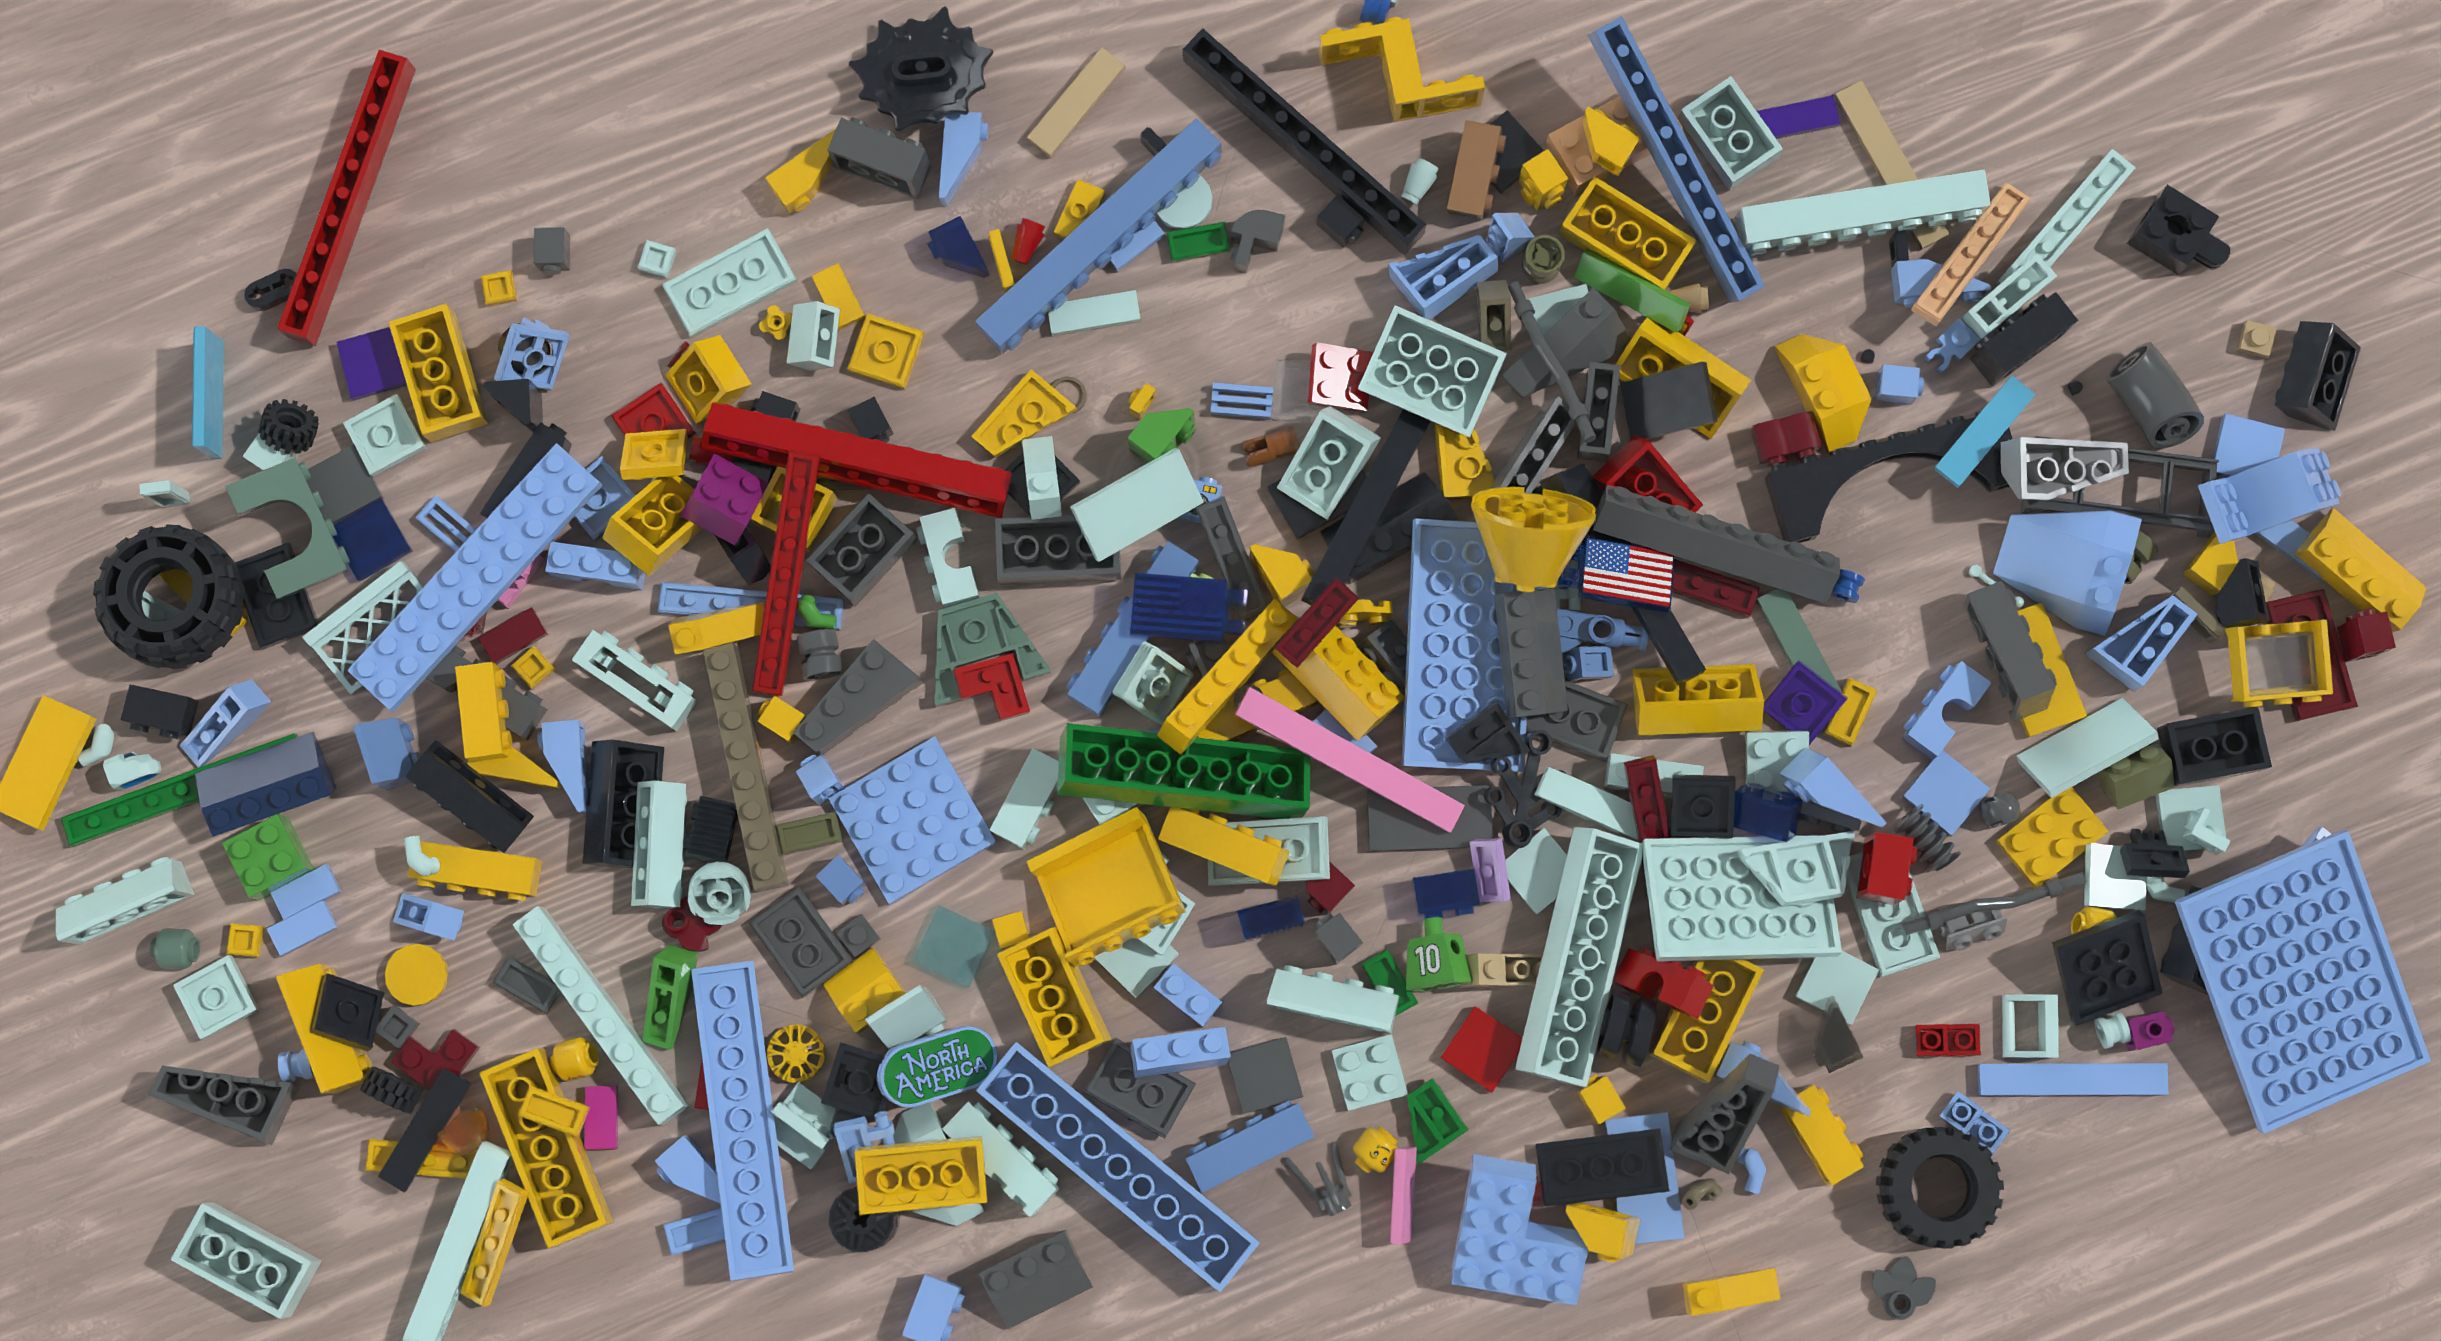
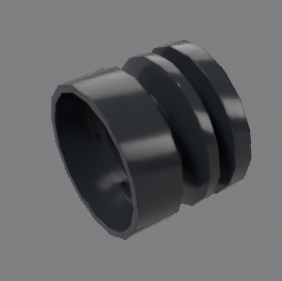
M857 1186L844 1190L834 1200L829 1211V1227L833 1237L842 1247L853 1252H869L885 1246L894 1238L900 1225V1211L869 1214L870 1217L867 1219L868 1226L866 1227L864 1224L858 1225L856 1223V1220L859 1218L857 1212L860 1211Z

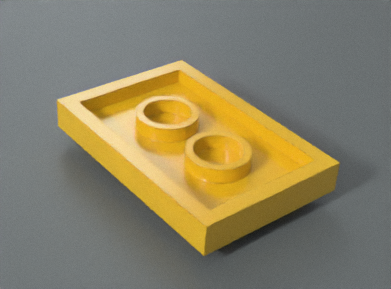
M2071 787L2052 798H2048L1998 838L1996 843L2032 887L2036 888L2042 886L2044 881L2052 878L2086 850V844H2094L2109 831L2074 788Z

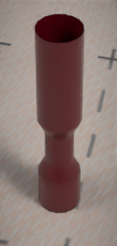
M685 341L679 352L674 355L667 366L672 368L690 344Z

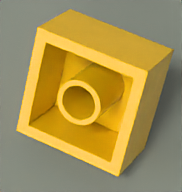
M777 467L751 517L756 526L776 535L786 473V468ZM817 483L806 550L809 552L838 499L833 491Z

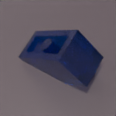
M961 216L928 231L931 241L927 243V246L934 259L940 257L944 266L982 278L990 276L988 268Z

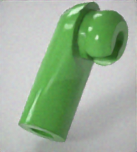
M811 595L800 597V600L797 602V612L807 626L820 629H836L837 615L820 613L815 606V598Z

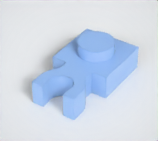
M1958 318L1936 340L1941 347L1931 350L1924 359L1929 362L1935 356L1941 358L1942 365L1936 370L1941 374L1948 367L1951 357L1958 362L1981 338Z

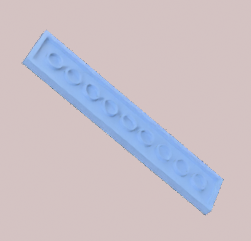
M556 443L347 671L390 711L395 712L603 484Z
M754 961L691 969L730 1281L794 1272L774 1114L772 1113L773 1106Z

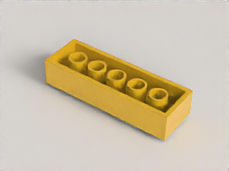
M536 1048L480 1072L523 1186L529 1192L528 1199L548 1249L556 1248L614 1223L581 1137H576L518 1116L529 1085L564 1097L557 1076L550 1067V1059L546 1049Z

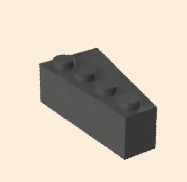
M873 639L793 733L818 755H824L852 735L858 728L869 723L879 713L897 703L903 696L918 688L924 682Z
M162 1066L148 1095L273 1145L299 1087L290 1082Z

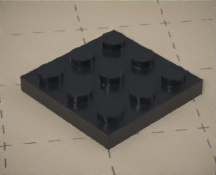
M2140 910L2052 942L2070 1018L2076 1026L2163 994L2145 915Z

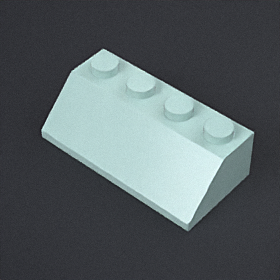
M163 857L151 863L152 867L142 872L140 869H136L122 875L123 880L114 884L106 882L94 887V892L83 897V894H79L64 901L65 905L56 909L57 940L81 945L195 895L182 862L169 859V857Z
M1288 965L1284 966V970L1276 969L1266 1003L1269 1007L1392 1034L1399 995L1393 994V988L1376 985L1375 990L1363 988L1364 982L1345 978V983L1332 981L1333 975L1315 972L1314 977L1302 975L1303 969Z

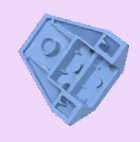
M2111 510L2012 514L1993 574L2035 602H2043L2047 610L2074 628L2105 636L2115 613L2133 557L2142 519Z

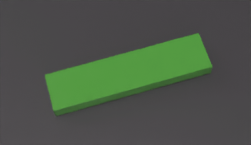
M1589 249L1582 253L1574 278L1676 333L1682 329L1691 305L1690 303Z

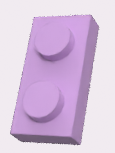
M1502 838L1475 839L1470 841L1478 902H1504L1511 899Z

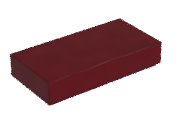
M531 607L480 636L479 640L490 660L497 665L549 634L534 608Z

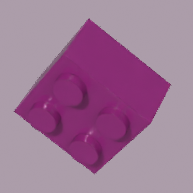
M714 454L680 516L735 545L769 483Z

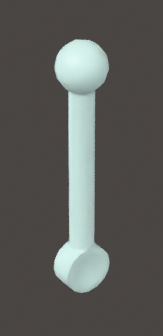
M1979 565L1970 567L1969 575L1971 577H1979L1988 585L1996 583L1982 573ZM2016 596L2015 608H2021L2024 605V600L2022 597Z

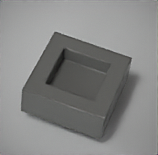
M862 914L837 932L855 958L881 939Z
M392 1005L378 1024L376 1033L398 1049H401L420 1023L397 1006Z

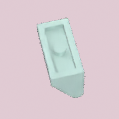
M2002 995L2003 1057L2059 1058L2058 995ZM2015 1002H2038L2039 1051H2015Z

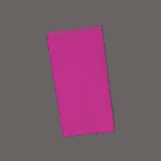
M618 1086L585 1087V1105L590 1106L585 1120V1149H618Z

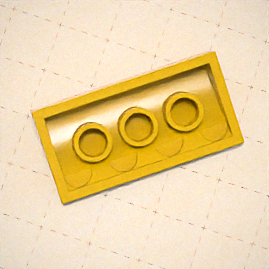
M982 1136L855 1148L860 1215L987 1203Z

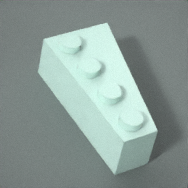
M967 1102L942 1130L950 1138L982 1136L985 1173L994 1181H998L1003 1191L1011 1199L1021 1203L1024 1206L1022 1210L1029 1217L1035 1216L1060 1189L1056 1185L1059 1179L1047 1167L1043 1170L1033 1163L1036 1156L1024 1145L1019 1149L1011 1141L1014 1135L1004 1125L1000 1123L996 1127L988 1119L992 1114L980 1102H977L975 1105Z

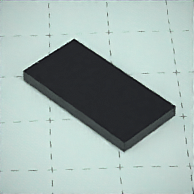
M1661 1128L1536 1144L1544 1207L1670 1191Z

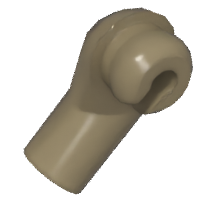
M1708 1178L1691 1186L1684 1195L1682 1204L1687 1209H1694L1704 1195H1707L1710 1200H1716L1723 1189L1720 1185L1716 1184V1180Z

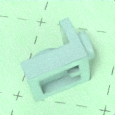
M2203 807L2196 810V812L2192 811L2184 822L2183 827L2186 828L2183 838L2214 855L2225 852L2230 840L2222 837L2224 833L2221 830L2210 825L2203 826L2210 810Z

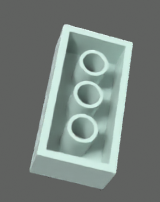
M214 1202L202 1203L171 1258V1261L279 1319L292 1317L322 1262L317 1257Z

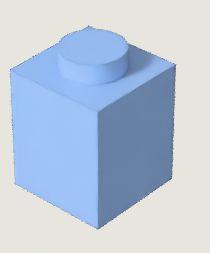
M1883 364L1877 373L1875 401L1912 404L1923 392L1924 379L1919 377L1920 368Z

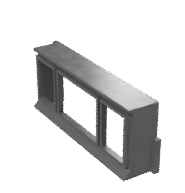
M2035 436L2034 438H2048V437ZM2128 448V462L2163 466L2158 511L2083 501L2085 488L2073 492V500L2057 497L2046 501L2022 500L2021 514H2028L2033 509L2057 513L2111 510L2141 518L2142 524L2197 531L2196 537L2210 538L2213 531L2212 522L2201 494L2198 516L2169 512L2173 468L2202 471L2201 484L2216 480L2217 463H2219V460Z

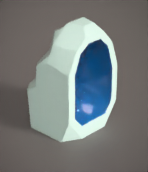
M135 752L118 754L104 760L103 763L109 784L118 791L144 783L161 773L160 761H156L149 754L138 755Z

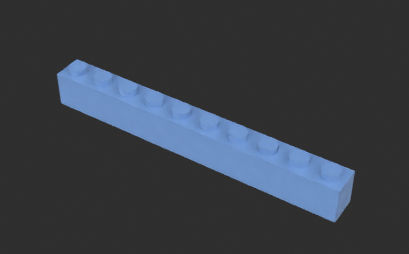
M1621 16L1587 35L1729 303L1739 302L1764 288L1765 285L1623 17Z
M1196 118L975 321L978 329L1002 354L1008 349L1012 351L1018 347L1023 341L1022 336L1030 329L1032 331L1037 329L1044 322V316L1052 308L1054 310L1059 309L1066 302V296L1074 288L1076 290L1082 288L1090 278L1088 275L1096 268L1100 270L1105 267L1112 258L1110 255L1116 249H1124L1134 238L1133 234L1139 228H1147L1155 220V214L1162 207L1164 209L1169 208L1176 201L1177 194L1184 187L1189 189L1197 182L1200 172L1206 167L1210 169L1218 163L1222 157L1220 155L1222 153L1221 142Z

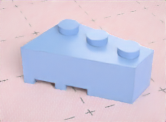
M1480 235L1443 246V249L1426 255L1425 252L1415 255L1416 258L1401 263L1396 261L1388 264L1390 279L1418 314L1428 320L1474 289L1476 282H1484L1498 272V257Z
M2172 595L2084 654L2132 691H2135L2145 685L2198 614Z

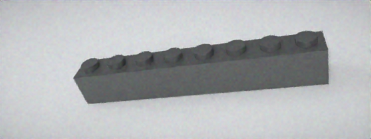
M1606 485L1595 512L1594 531L1823 603H1827L1840 576V558L1835 557L1829 552H1819L1806 548L1798 542L1790 543L1778 539L1769 533L1752 531L1741 524H1730L1718 520L1709 514L1695 513L1680 505L1673 506L1661 502L1652 496L1638 495L1624 487Z

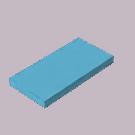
M196 326L193 328L192 446L211 459H223L224 341L206 326Z

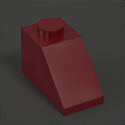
M1330 861V879L1306 881V894L1310 896L1307 902L1320 914L1324 910L1327 913H1331L1355 886Z

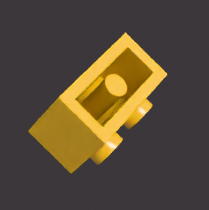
M1549 149L1524 163L1518 179V183L1522 188L1520 192L1523 199L1529 206L1533 204L1537 211L1543 207H1546L1547 210L1560 203L1568 181V177Z

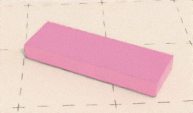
M1404 1146L1395 1150L1391 1244L1402 1245L1412 1241L1417 1147Z

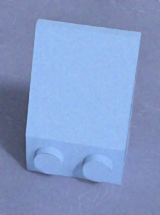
M1805 748L1779 773L1786 781L1783 786L1796 798L1799 796L1806 803L1810 800L1821 806L1880 827L1886 824V821L1827 756Z

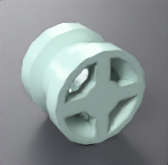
M2121 1012L2114 1013L2108 1019L2103 1017L2095 1019L2096 1033L2105 1049L2113 1047L2114 1043L2119 1041L2121 1043L2131 1041L2128 1023Z

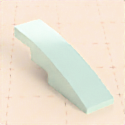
M1546 767L1535 792L1536 796L1584 820H1590L1638 842L1630 802L1558 770Z

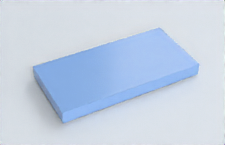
M1668 1112L1607 1119L1605 1121L1606 1135L1661 1128L1670 1191L1615 1198L1617 1212L1641 1218L1635 1244L1685 1238L1673 1151L1670 1150L1672 1141Z

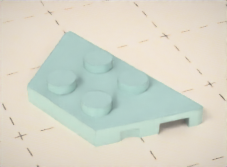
M1854 831L1744 848L1738 854L1739 858L1782 907L1838 898L1845 892L1846 871L1849 869L1851 859L1849 854L1855 834Z

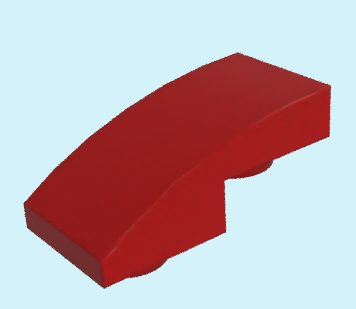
M1980 1024L1915 1025L1917 1056L1981 1055Z

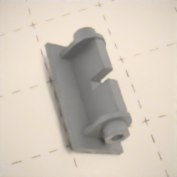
M2000 909L1971 913L1970 917L1973 921L1971 924L1968 923L1965 916L1945 922L1944 926L1939 928V931L1943 938L1947 937L1946 952L1953 949L1963 950L1970 947L1974 942L1983 939L1990 941L2000 937L2002 933H2005L2006 916L2002 917Z

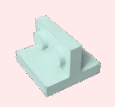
M798 1082L785 1101L779 1102L772 1111L774 1114L777 1144L803 1165L813 1170L835 1140L831 1134L830 1125L836 1108L821 1103V1097Z

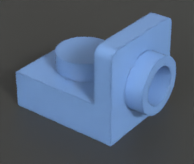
M1610 646L1577 647L1563 654V670L1566 674V681L1575 682L1580 679H1608L1614 677Z

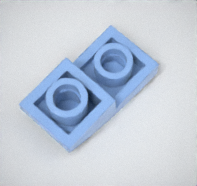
M1958 1091L1939 1116L1952 1128L1962 1130L1963 1133L1973 1135L1979 1139V1144L1987 1146L1993 1154L2010 1132L2008 1128L1985 1113L1983 1108Z

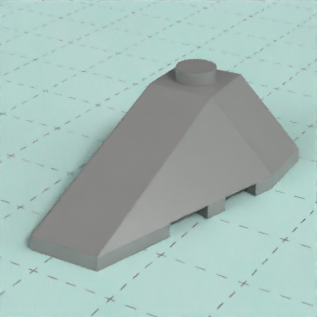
M2019 437L2001 442V473L2018 499L2046 501L2128 474V443Z

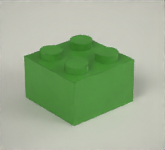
M276 814L222 843L248 897L252 899L262 900L271 895L270 892L314 870L289 818L280 814Z

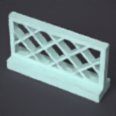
M403 561L398 562L303 636L307 644L316 651L351 695L363 687V685L359 681L352 685L345 677L346 663L353 664L355 662L347 660L349 642L365 643L367 649L374 642L371 641L373 623L390 624L396 618L398 604L408 605L410 603L398 601L400 587L410 581L417 589L416 595L423 588L422 584L412 573V570ZM394 593V600L386 599ZM381 602L393 603L391 621L374 620L375 606ZM370 611L369 619L361 618ZM356 621L369 622L367 640L349 638L351 625ZM345 631V638L337 637ZM332 640L344 641L342 659L330 658L323 647ZM334 662L342 663L341 670L336 666Z

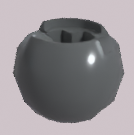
M2009 792L1983 800L1980 807L1982 819L1991 828L2018 820L2021 812L2018 800Z

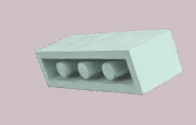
M655 780L638 782L631 906L652 908L680 907V899L682 897L681 875L684 865L683 838L686 831L684 825L685 806L687 804L686 784Z

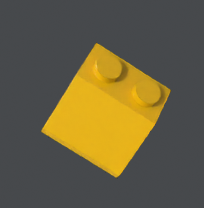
M721 335L694 342L665 374L696 425L707 420L712 402L731 405L752 385Z
M1257 544L1249 547V558L1275 600L1286 607L1303 596L1315 574L1306 559L1301 561L1297 554Z
M874 947L823 983L836 1007L857 1034H861L870 1027L866 1018L907 993Z
M1582 1202L1567 1205L1566 1213L1588 1250L1598 1253V1259L1616 1263V1260L1622 1261L1623 1258L1633 1255L1640 1217Z

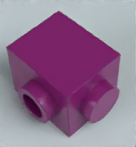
M2165 1011L2126 1019L2131 1033V1041L2126 1042L2129 1051L2173 1042L2174 1025L2171 1018L2166 1016Z

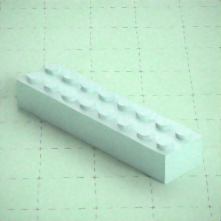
M1984 169L1742 207L1734 218L1737 234L1746 251H1748L1749 256L1767 253V249L1772 247H1778L1779 251L1792 250L1797 248L1796 245L1808 242V246L1811 247L1826 244V240L1837 237L1838 242L1857 239V235L1862 233H1868V237L1882 236L1887 234L1886 231L1898 228V231L1909 232L1916 230V226L1928 223V228H1935L1947 225L1946 222L1952 219H1958V223L1972 222L1977 220L1976 217L1982 216V212L1990 207L1991 203Z
M1574 827L1515 1070L1587 1088L1643 855L1642 843L1594 828Z

